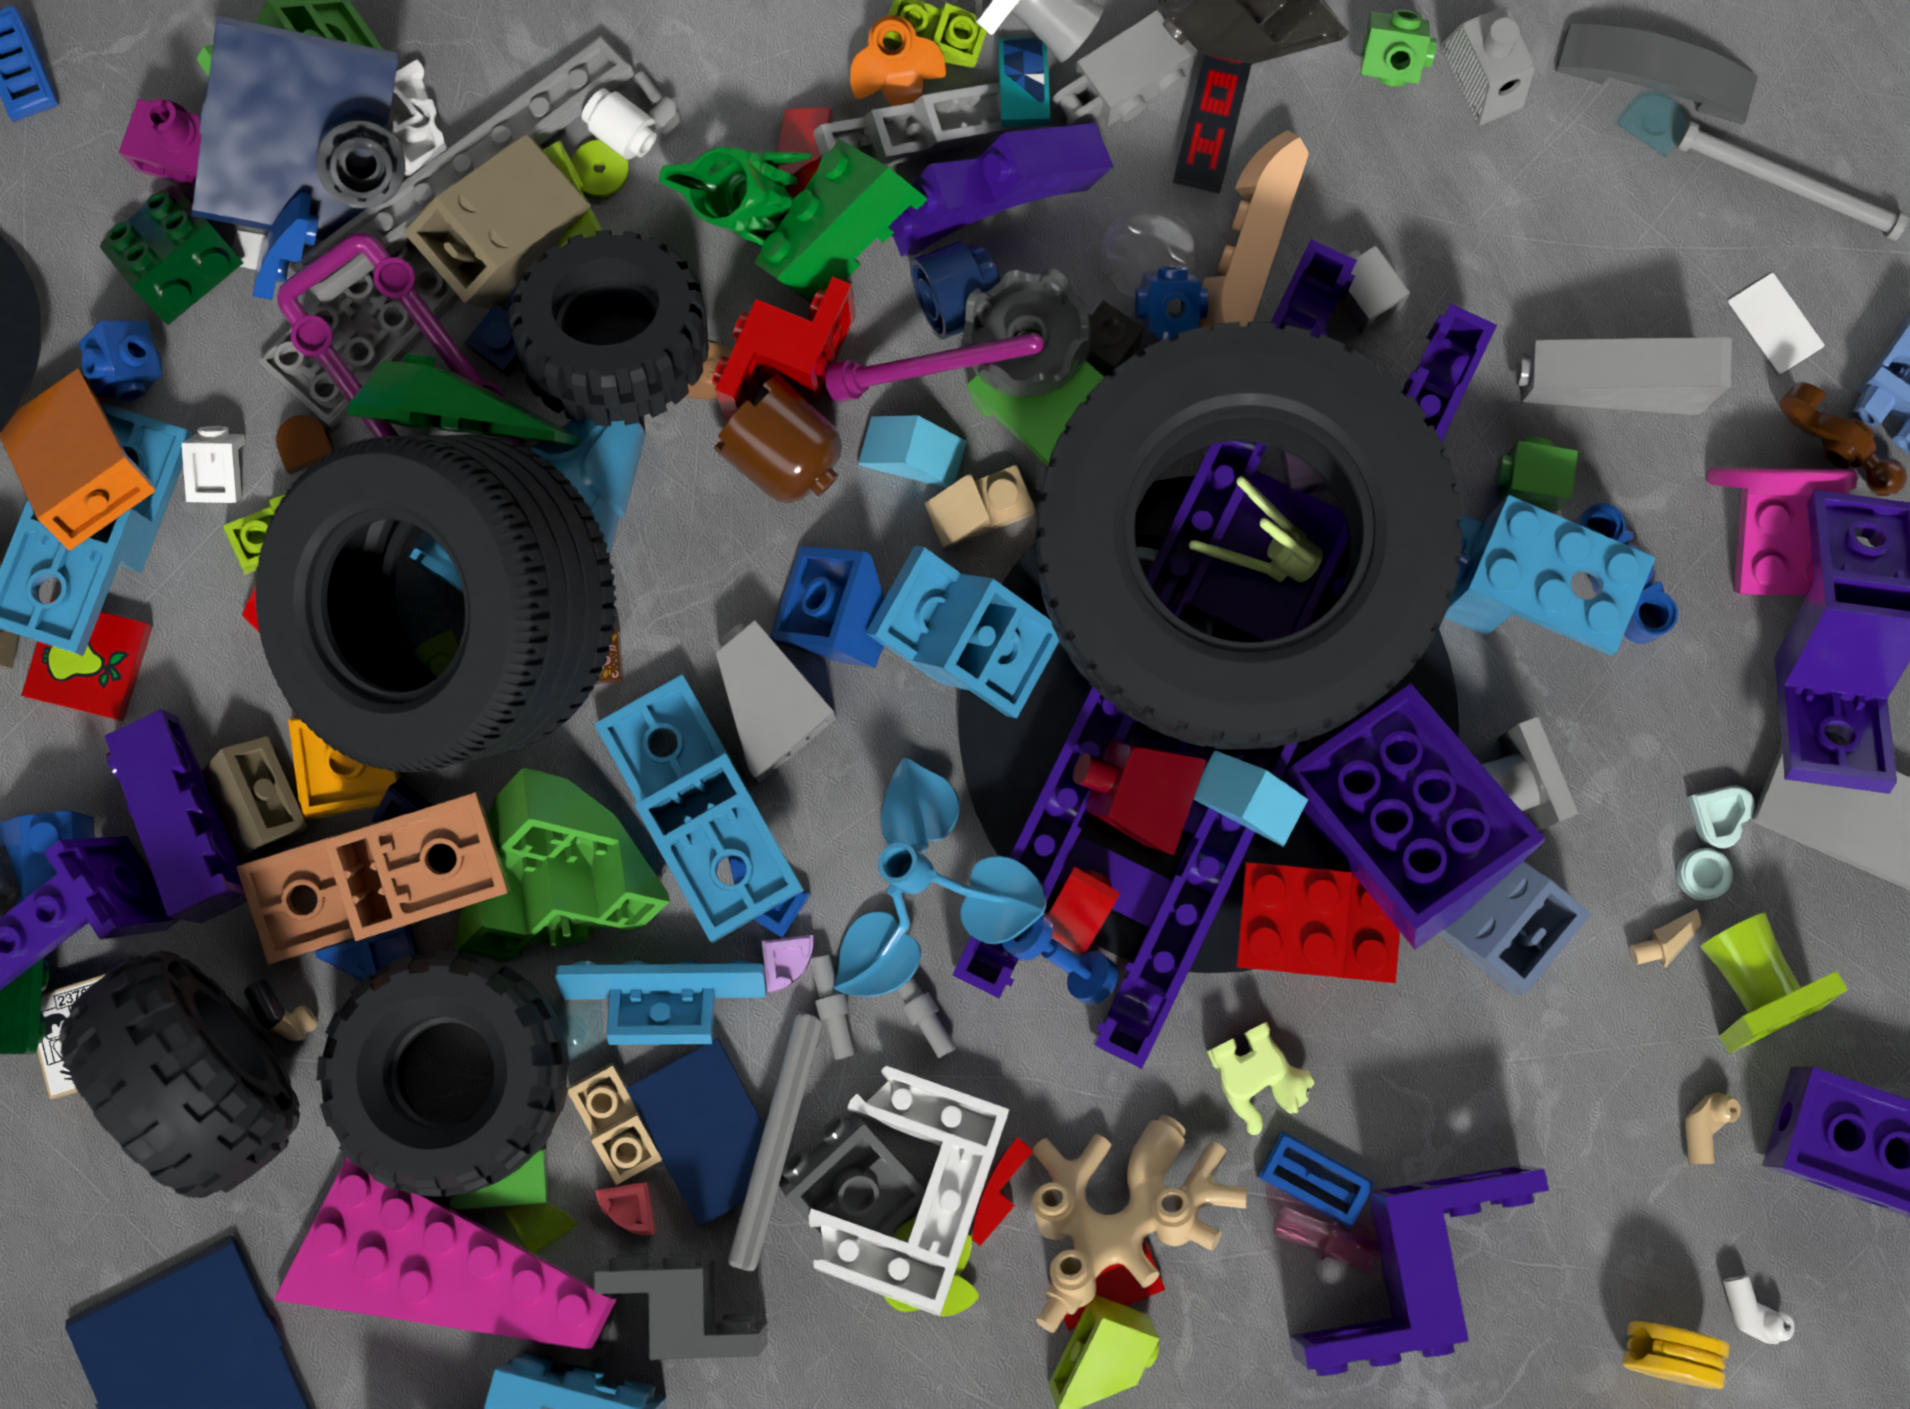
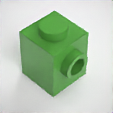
M1528 437L1523 441H1517L1507 455L1500 456L1497 464L1495 484L1502 485L1500 501L1511 495L1536 507L1559 511L1572 498L1578 451L1553 447V441L1540 437Z

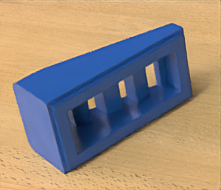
M16 6L0 10V97L9 118L13 122L59 106L31 24ZM22 47L23 52L2 59V54ZM28 67L32 70L10 79L8 77L9 74ZM38 84L40 90L19 98L15 97V92Z

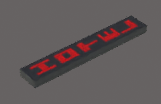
M1218 0L1173 183L1220 194L1268 0Z

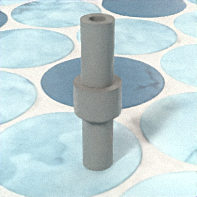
M830 955L810 959L819 995V1000H816L815 1004L819 1019L826 1022L834 1058L838 1060L853 1056L855 1053L845 1017L850 1012L845 994H839V991L833 987L836 978Z
M912 976L905 985L897 989L906 1004L902 1009L913 1026L919 1025L937 1057L940 1059L954 1051L956 1046L936 1015L939 1008L929 992L923 994Z

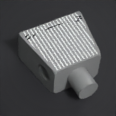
M1501 7L1460 24L1440 47L1477 125L1481 126L1522 109L1535 67L1533 59L1520 35L1519 26L1513 20L1509 10L1506 7Z

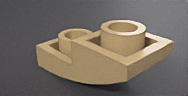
M614 1062L567 1087L569 1088L568 1094L592 1135L591 1142L616 1185L662 1160L626 1090L627 1085Z

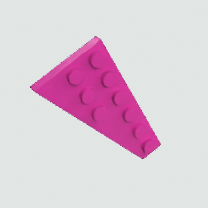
M346 1158L274 1298L276 1301L583 1349L593 1348L617 1300L609 1294H594V1286L429 1196H420L401 1190H394L373 1180V1176L361 1167L353 1165L348 1158Z

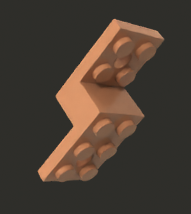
M479 792L392 819L388 818L236 867L268 965L351 938L358 941L510 892ZM443 843L454 849L457 861L455 867L450 872H438L430 865L428 855L433 845ZM297 885L309 886L316 892L318 901L316 908L311 913H302L292 905L291 894Z

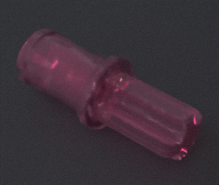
M1287 1207L1281 1208L1275 1218L1273 1230L1276 1237L1316 1252V1258L1323 1261L1328 1257L1359 1269L1366 1274L1370 1273L1376 1263L1378 1254L1372 1253V1251L1377 1252L1379 1250V1242L1337 1227L1336 1220L1329 1219L1327 1222H1323Z

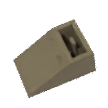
M525 134L437 195L404 233L465 304L490 310L494 304L498 306L508 296L516 284L524 278L523 273L534 260L539 262L543 258L542 254L544 251L555 245L587 211L591 204L533 138Z

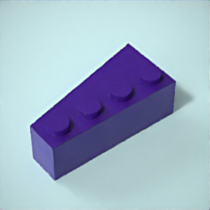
M160 709L105 735L110 751L106 753L107 762L113 774L121 782L127 808L134 819L167 917L202 924L246 903L247 899L236 868L242 865V861L239 859L179 718Z

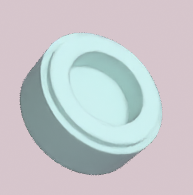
M1701 848L1691 851L1682 857L1677 866L1676 877L1680 888L1686 895L1696 900H1709L1723 895L1729 889L1733 879V871L1729 860L1721 852L1711 848Z

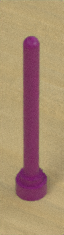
M1031 333L866 367L862 363H856L854 360L831 363L826 370V386L830 396L835 401L854 400L860 398L868 390L869 386L1037 354L1043 349L1044 340L1039 334Z

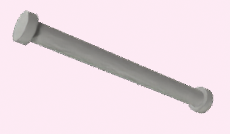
M1692 121L1686 126L1677 145L1679 150L1687 152L1690 148L1886 232L1885 238L1892 241H1897L1900 238L1910 218V214L1899 210L1896 214L1700 131V125Z

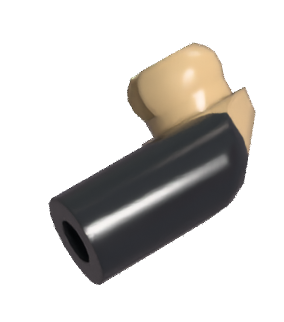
M267 980L255 981L244 990L249 1004L264 1028L292 1042L306 1039V1034L316 1029L318 1021L314 1013L309 1008H306V1006H298L294 1012H288L279 1003Z

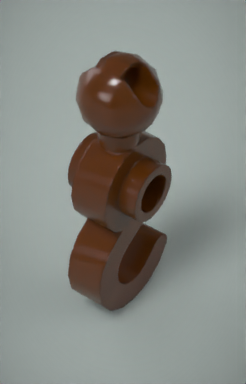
M1795 383L1780 400V407L1785 416L1800 430L1811 436L1821 438L1824 446V455L1834 465L1841 468H1848L1849 466L1861 468L1865 472V483L1872 493L1878 496L1898 493L1907 481L1906 469L1900 461L1894 458H1880L1874 453L1876 451V444L1873 440V431L1860 420H1846L1836 415L1816 410L1815 408L1826 397V393L1809 383Z

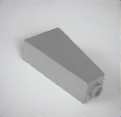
M1732 338L1535 340L1524 356H1519L1517 360L1515 382L1517 386H1522V402L1700 415L1731 387Z

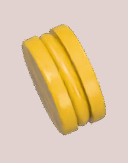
M1643 1321L1629 1322L1626 1335L1630 1338L1626 1344L1628 1351H1624L1622 1365L1625 1368L1649 1376L1709 1389H1722L1724 1387L1726 1374L1722 1373V1371L1726 1367L1724 1359H1728L1730 1345L1727 1342L1677 1327Z

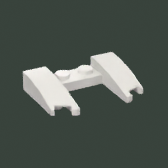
M885 1066L881 1073L888 1082L867 1102L856 1094L850 1100L847 1110L941 1147L911 1236L907 1243L811 1208L808 1216L809 1226H821L825 1260H813L814 1269L939 1316L1009 1109Z

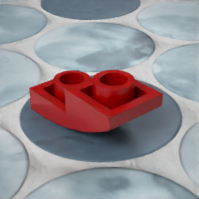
M1074 867L1048 914L1053 923L1052 937L1079 953L1085 954L1117 901L1120 892L1113 889L1112 883L1102 874L1093 870H1085L1083 872Z

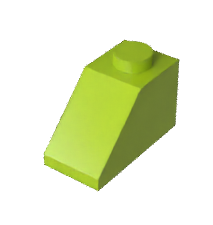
M1095 1294L1092 1301L1086 1305L1048 1383L1057 1409H1080L1138 1384L1145 1368H1150L1154 1364L1160 1347V1338L1148 1314Z

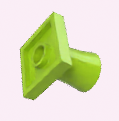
M1766 913L1748 918L1717 934L1700 946L1723 974L1748 1013L1719 1035L1729 1054L1820 1011L1848 990L1837 971L1801 988L1775 939Z

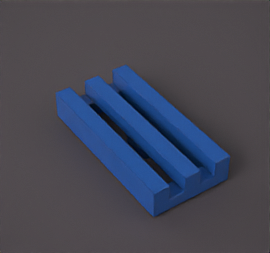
M1280 1131L1275 1145L1270 1149L1266 1157L1267 1160L1263 1168H1260L1256 1177L1351 1229L1375 1182L1284 1131ZM1288 1146L1360 1186L1358 1191L1353 1195L1283 1156L1286 1147ZM1276 1166L1283 1167L1349 1204L1350 1206L1346 1214L1273 1174Z

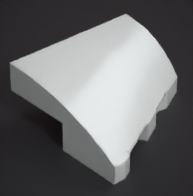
M418 60L396 71L388 123L402 144L406 166L403 181L447 149L443 134L437 129L434 121L436 110L433 100L427 97L423 83L424 69Z

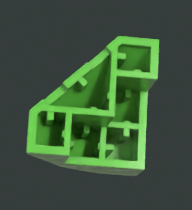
M522 767L496 795L487 816L510 892L461 908L455 939V951L504 961L521 957V949L534 944L549 941L551 948L555 949L591 940L590 931L602 928L617 927L620 928L621 933L640 929L670 902L669 893L620 821L611 811L567 778Z

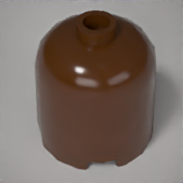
M777 374L763 384L769 393L756 406L749 400H746L731 417L718 435L722 441L718 442L713 449L776 501L785 503L799 501L812 491L820 497L839 476L833 468L841 455L842 442L840 434L781 374Z

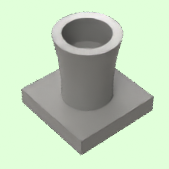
M975 0L976 23L991 35L1011 12L1044 42L1061 63L1071 57L1083 44L1098 23L1104 10L1103 6L1092 0Z
M1539 717L1519 723L1498 737L1505 757L1481 765L1521 811H1528L1533 825L1538 830L1550 827L1579 814Z

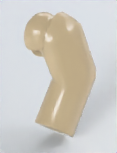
M1720 1092L1706 1095L1687 1114L1685 1130L1688 1164L1715 1163L1713 1135L1727 1122H1736L1741 1113L1740 1104L1735 1097L1724 1095Z

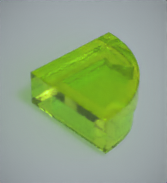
M548 1203L515 1205L504 1211L528 1251L534 1254L579 1225L567 1211Z

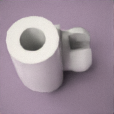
M1749 1275L1723 1280L1735 1324L1742 1332L1767 1344H1778L1781 1341H1788L1793 1336L1795 1326L1790 1315L1783 1311L1777 1312L1758 1303Z

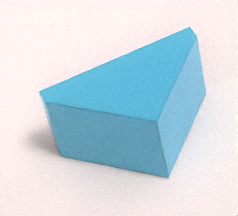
M918 415L871 416L858 465L948 488L957 481L967 441Z
M1214 751L1208 761L1194 796V800L1281 846L1285 845L1308 801L1307 798L1269 771L1218 751Z

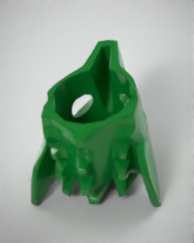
M719 147L705 152L691 163L663 165L659 174V182L684 195L691 209L702 220L725 229L762 248L767 239L764 234L776 231L781 224V221L777 218L789 212L791 203L794 200L785 187L798 185L796 177L780 170L778 167L811 159L812 155L811 153L750 152L738 148Z

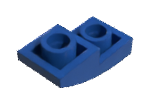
M301 192L285 207L271 226L258 257L252 296L273 300L276 281L284 283L287 279L289 262L301 263L304 244L314 246L319 216L309 214L311 194Z

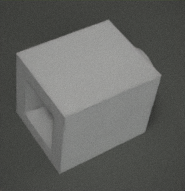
M1376 245L1363 254L1358 249L1347 254V256L1357 260L1351 273L1355 275V278L1345 299L1339 298L1338 300L1339 305L1360 334L1365 333L1399 311L1410 294Z

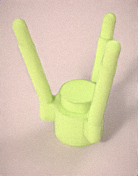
M1243 476L1237 478L1236 483L1278 525L1276 526L1267 518L1261 519L1259 523L1261 528L1274 538L1267 552L1268 557L1272 559L1271 563L1197 540L1189 542L1190 549L1267 574L1279 583L1287 576L1297 582L1308 580L1318 569L1323 556L1322 549L1306 538L1307 534L1293 525Z

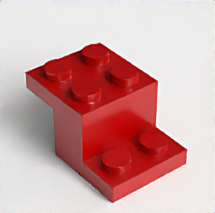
M832 277L826 291L821 289L817 291L808 317L813 319V321L758 299L755 300L750 313L745 311L741 313L732 337L737 342L730 357L723 356L720 359L712 378V384L716 386L715 392L725 418L730 420L746 400L753 404L762 382L768 381L777 374H781L807 400L814 403L818 402L826 384V370L831 363H835L856 317L850 283Z
M1246 862L1237 968L1396 984L1400 931L1357 878L1352 875V872Z

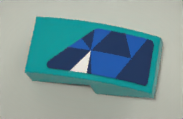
M1039 37L998 38L1001 127L1050 126L1047 46Z

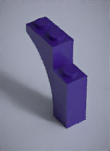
M1096 123L1005 132L977 159L930 164L911 184L928 200L918 210L910 205L889 225L894 231L891 236L894 238L900 256L917 255L947 235L1003 210L1042 198L1088 191L1114 167Z

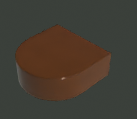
M297 415L287 419L280 426L276 435L277 449L284 468L290 475L311 467L312 464L319 461L323 456L335 451L327 430L315 418L307 415Z

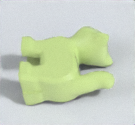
M1267 1022L1243 1033L1250 1048V1052L1244 1056L1235 1054L1237 1046L1234 1038L1207 1051L1213 1067L1218 1071L1220 1085L1228 1102L1236 1114L1244 1119L1247 1132L1251 1135H1257L1262 1131L1263 1119L1258 1110L1251 1104L1250 1098L1270 1085L1277 1103L1289 1114L1298 1113V1108L1308 1102L1310 1089L1314 1085V1078L1308 1070L1295 1068L1288 1063L1284 1053L1273 1042Z

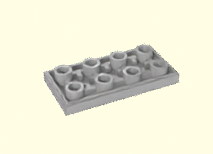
M412 241L391 256L405 260L412 267L416 275L415 290L438 320L460 298ZM375 268L323 306L317 300L306 311L309 315L322 318L331 326L334 333L333 348L362 387L383 360L399 362L404 354L424 336L399 300L386 298L379 292L374 283ZM291 326L258 362L331 429H334L346 417L349 401L316 358L305 356L294 347L291 341Z
M1781 743L1750 821L1910 891V777L1896 771L1897 783L1890 794L1785 780Z

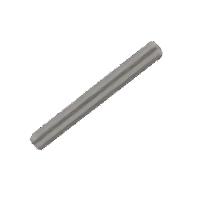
M798 1013L794 1018L728 1258L729 1265L736 1269L754 1271L758 1264L822 1027V1021L813 1015Z

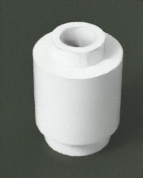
M605 88L600 89L590 98L583 110L582 120L588 124L589 132L626 160L632 159L636 155L643 157L655 143L657 134L654 132L655 120L617 91L611 93Z

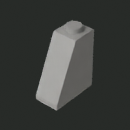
M754 620L747 627L741 623L726 633L719 642L722 648L716 652L748 769L757 782L761 784L836 720V716L830 706Z

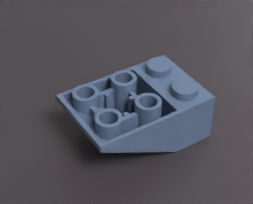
M1523 861L1457 921L1438 934L1511 996L1527 994L1592 913L1551 879Z

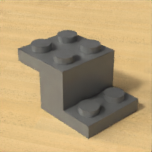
M701 1251L670 1252L669 1256H663V1262H649L648 1253L617 1254V1257L609 1258L608 1265L594 1272V1294L649 1293L650 1360L759 1356L768 1344L767 1323H755L754 1314L723 1315V1320L717 1321V1324H715L714 1260L701 1261Z

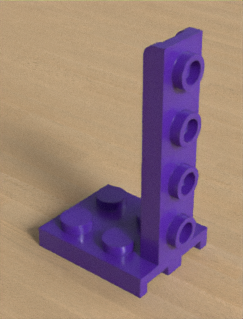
M127 836L58 840L44 851L57 875L0 918V990L88 923L99 939H108L166 931L179 921V919L167 917L154 877Z

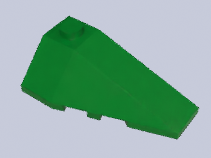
M404 354L403 362L383 360L348 405L347 415L404 427L579 446L580 436L455 372L434 367L435 358L428 356Z

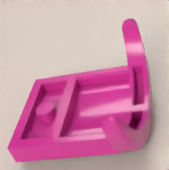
M1716 467L1707 470L1706 480L1708 483L1742 488L1734 592L1759 595H1808L1815 579L1807 502L1813 490L1849 494L1850 490L1857 488L1858 473L1849 469Z

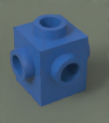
M1162 266L1158 267V273H1143L1142 288H1136L1135 316L1136 318H1141V323L1148 332H1155V338L1159 340L1166 338L1176 340V334L1199 328V319H1206L1208 314L1207 288H1201V281L1193 274H1188V268ZM1181 299L1180 313H1167V305L1171 300Z
M99 321L79 342L82 351V369L85 376L89 378L96 397H115L117 401L122 402L137 400L143 397L146 391L162 376L161 357L154 348L147 321Z

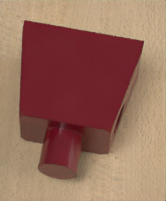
M1111 741L1106 747L1103 759L1087 753L1080 756L1074 767L1073 780L1079 785L1092 789L1086 804L1089 813L1145 846L1174 855L1207 761L1177 752Z

